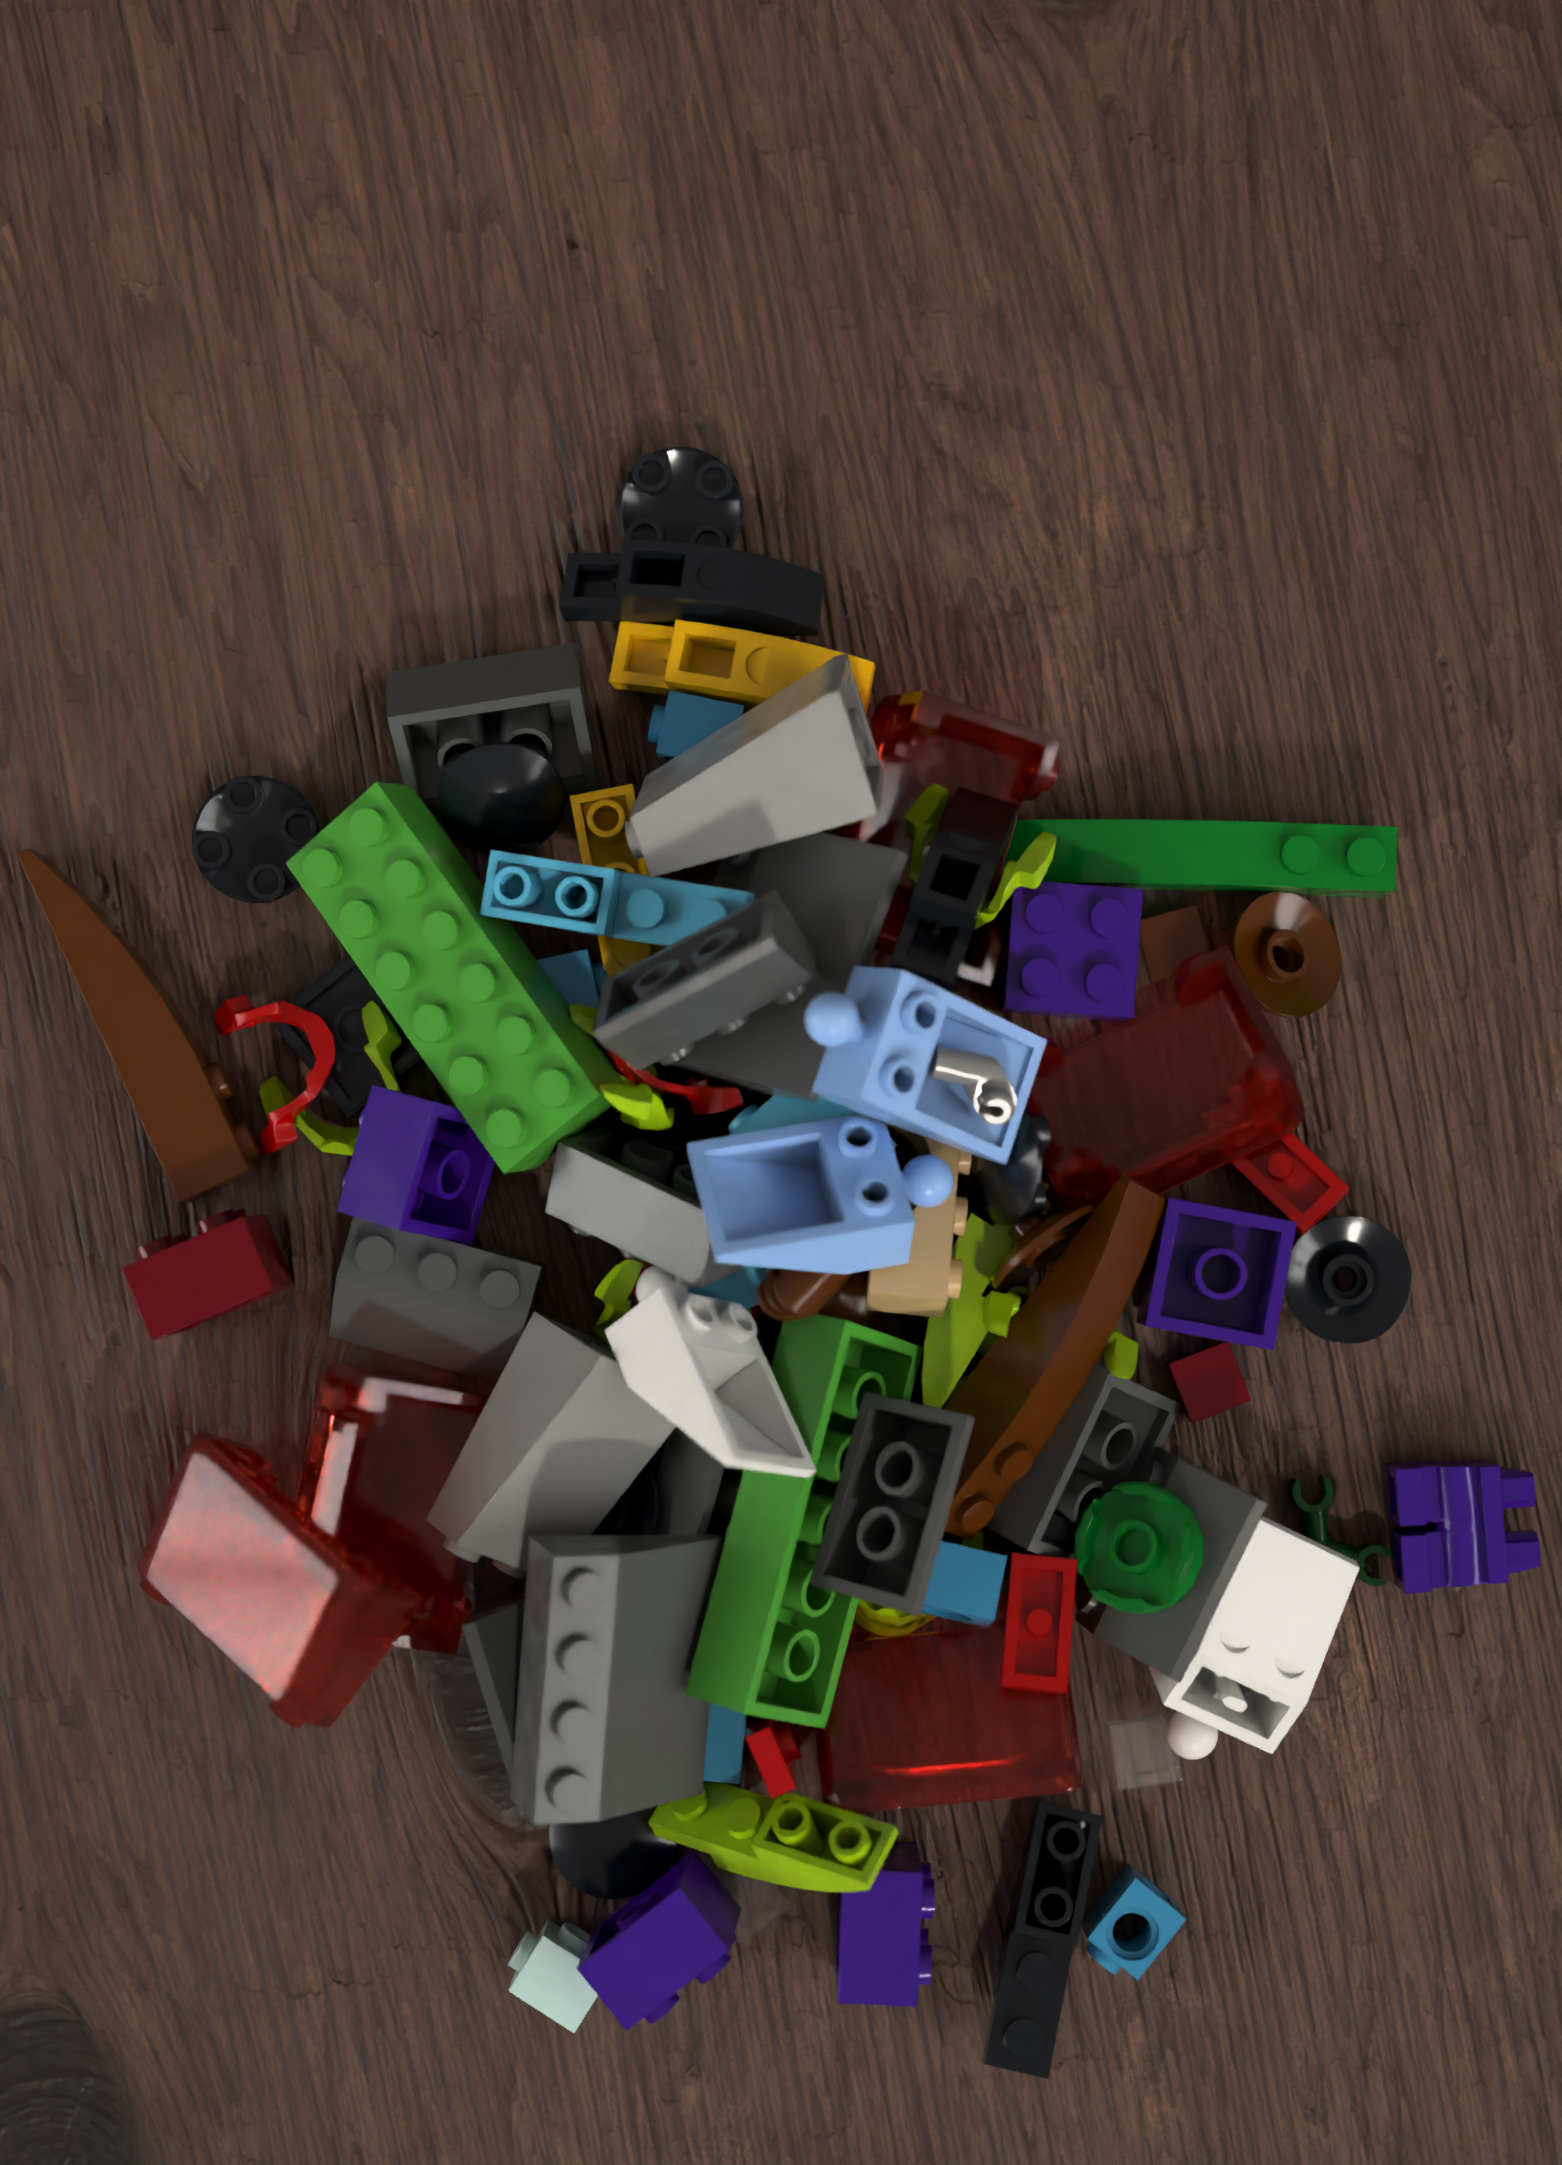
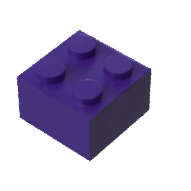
M1042 881L1036 889L1022 886L1016 888L1007 900L999 1013L1126 1022L1133 1019L1143 889Z
M372 1085L367 1104L360 1116V1130L351 1162L343 1177L342 1194L337 1212L399 1231L472 1245L495 1161L457 1107Z
M1164 1197L1167 1201L1149 1248L1136 1322L1148 1327L1274 1350L1297 1222Z
M915 1842L893 1843L870 1890L838 1892L835 1957L837 2003L917 2007L918 1985L930 1986L932 1948L931 1944H928V1928L921 1927V1919H933L935 1887L934 1878H931V1863L921 1862L918 1845Z
M693 1849L667 1869L664 1875L646 1891L630 1898L595 1926L576 1969L626 2031L643 2018L649 2024H652L674 2007L680 1999L676 1992L687 1983L696 1978L700 1984H703L713 1978L727 1965L731 1959L727 1952L730 1951L731 1945L737 1938L735 1930L742 1909Z

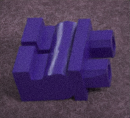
M1488 1459L1385 1463L1390 1520L1400 1527L1426 1525V1523L1431 1522V1526L1391 1529L1395 1585L1403 1593L1430 1592L1431 1588L1509 1583L1508 1573L1521 1572L1541 1566L1537 1532L1532 1529L1505 1531L1503 1508L1535 1506V1483L1532 1472L1524 1469L1500 1467Z

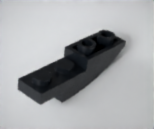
M624 539L622 553H568L559 608L565 621L675 622V620H683L773 636H818L825 580L823 574L734 549L685 542Z
M958 786L941 820L917 880L908 914L889 962V969L905 970L952 993L980 912L984 908L1019 808L1018 804Z
M1037 1801L1014 1888L992 1990L994 2001L982 2057V2063L985 2065L1041 2078H1049L1073 1946H1078L1102 1819L1100 1815Z

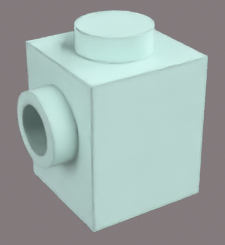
M549 1919L538 1936L527 1931L507 1964L516 1970L508 1991L575 2033L598 1996L576 1969L591 1936L574 1924L564 1922L562 1927Z

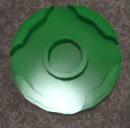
M1123 1482L1111 1487L1112 1491L1105 1493L1101 1499L1095 1498L1084 1510L1076 1529L1074 1559H1077L1079 1574L1083 1575L1085 1583L1090 1588L1088 1590L1098 1601L1128 1614H1153L1176 1604L1193 1586L1203 1561V1534L1195 1512L1178 1494L1150 1482Z

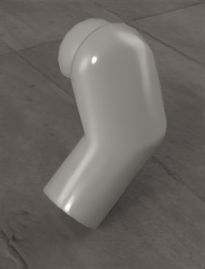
M939 1045L936 1046L931 1060L930 1078L962 1084L976 1112L986 1123L1001 1125L1008 1122L1015 1113L1017 1097L1000 1063L991 1056Z

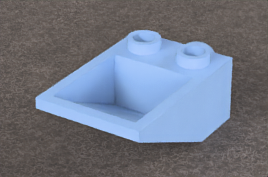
M854 965L844 995L837 992H826L818 995L809 1003L804 1017L806 1030L814 1041L826 1046L811 1092L860 1114L990 1161L1007 1164L1047 1042L1046 1039L901 969ZM937 1045L991 1056L1000 1063L1017 1097L1015 1113L1008 1122L1001 1125L986 1123L976 1112L962 1084L930 1078L931 1060Z
M863 1114L687 1143V1152L716 1263L833 1274H850L906 1264L909 1262L915 1226V1218L910 1202L924 1208L938 1206L949 1197L954 1184L953 1173L948 1164L941 1158L933 1155L915 1157L900 1172L886 1123ZM872 1194H875L877 1203L871 1202Z

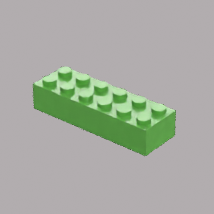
M375 782L285 863L503 1174L536 1169L556 1153L559 1141L579 1134L613 1106L604 1096L600 1085L618 1084L626 1086L590 1034L584 1032L572 1021L568 1012L569 1005L509 921L480 915L484 886L412 786Z
M820 1314L790 1322L783 1321L776 1341V1350L771 1370L817 1472L808 1478L743 1469L731 1521L726 1531L725 1544L716 1578L709 1595L708 1608L697 1650L692 1659L685 1695L746 1715L826 1729L859 1599L810 1585V1580L863 1393L868 1392L910 1402L923 1352L922 1346L848 1320Z

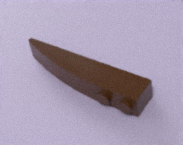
M29 848L17 853L19 861L178 1202L192 1203L260 1171L254 1157L262 1153L258 1138L248 1120L242 1119L238 1121L231 1108L228 1098L234 1096L235 1091L226 1070L219 1061L210 1063L207 1054L176 1002L137 949L95 902L46 856Z
M1123 1174L1011 1320L1008 1326L1007 1337H998L943 1409L975 1418L945 1524V1532L971 1541L977 1532L989 1523L993 1517L994 1510L1017 1480L1029 1471L1034 1458L1048 1442L1078 1396L1112 1335L1143 1267L1167 1201L1160 1193Z

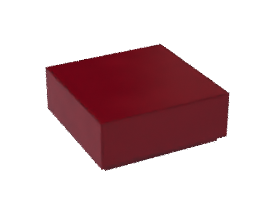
M1227 1341L1214 1343L1166 1362L1187 1418L1192 1424L1251 1401Z

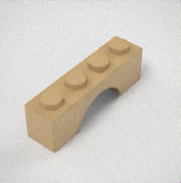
M886 1123L887 1129L906 1141L918 1156L933 1155L945 1161L953 1173L954 1184L951 1194L940 1205L930 1208L917 1206L912 1211L915 1218V1226L909 1262L868 1270L864 1310L942 1318L948 1298L959 1299L963 1260L952 1259L951 1253L953 1235L964 1236L968 1198L956 1196L958 1174L969 1175L972 1154Z

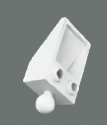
M654 1265L647 1268L640 1275L636 1284V1297L639 1304L605 1330L628 1387L725 1466L808 1478L817 1472L756 1337L757 1326L750 1313L739 1303L688 1293V1286L681 1285L673 1280L671 1273Z
M1264 1516L1261 1517L1181 1683L1149 1667L1163 1705L1177 1711L1170 1718L1166 1729L1167 1741L1177 1755L1190 1760L1201 1759L1207 1756L1216 1746L1218 1730L1273 1754L1309 1700L1360 1569L1357 1561Z

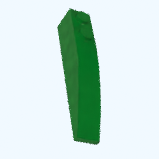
M1015 820L1003 852L1002 863L1003 875L1008 861L1014 860L1017 862L1030 844L1042 832L1046 831L1056 836V846L1053 859L1042 882L1143 890L1247 894L1289 892L1300 896L1380 899L1395 892L1397 827L1214 820Z

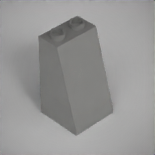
M847 653L833 657L645 776L637 800L633 802L630 820L625 823V830L633 856L636 859L644 857L651 878L879 815L885 773Z
M534 1311L426 1520L446 1536L442 1545L453 1554L474 1563L478 1562L481 1554L493 1558L492 1564L499 1570L525 1581L527 1579L530 1536H590L676 1425L628 1387L611 1345Z

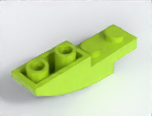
M1041 1180L1046 1192L1050 1185ZM1047 1200L1042 1212L1044 1216L1051 1205ZM967 1212L964 1236L953 1237L951 1258L963 1260L959 1299L948 1298L942 1318L925 1316L921 1338L923 1352L919 1364L921 1405L938 1409L945 1408L968 1378L963 1373L975 1353L984 1357L1000 1336L988 1331L983 1323L982 1302L985 1297L982 1296V1293L987 1285L991 1286L998 1267L1014 1243L1008 1232L1015 1224L1001 1225L993 1220L989 1224L973 1213Z
M704 1780L702 1794L658 1805L648 1822L657 1837L710 1854L717 1868L777 1885L823 1892L870 1890L898 1835V1830L894 1825L794 1793L786 1792L777 1796L776 1799H772L722 1782Z

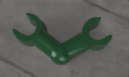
M1320 1474V1495L1314 1502L1306 1503L1301 1496L1299 1481L1291 1478L1287 1493L1292 1504L1300 1509L1303 1536L1357 1561L1360 1567L1356 1576L1357 1580L1370 1586L1379 1587L1385 1585V1581L1368 1576L1365 1573L1364 1561L1367 1556L1373 1553L1390 1557L1394 1556L1389 1549L1376 1543H1364L1357 1547L1329 1539L1326 1508L1330 1505L1334 1494L1331 1481L1325 1475Z

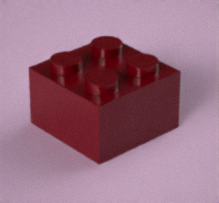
M244 1208L236 1211L229 1209L196 1223L199 1235L187 1239L185 1233L175 1237L168 1235L135 1249L139 1261L122 1267L121 1270L151 1341L183 1333L295 1285L266 1215L247 1216Z

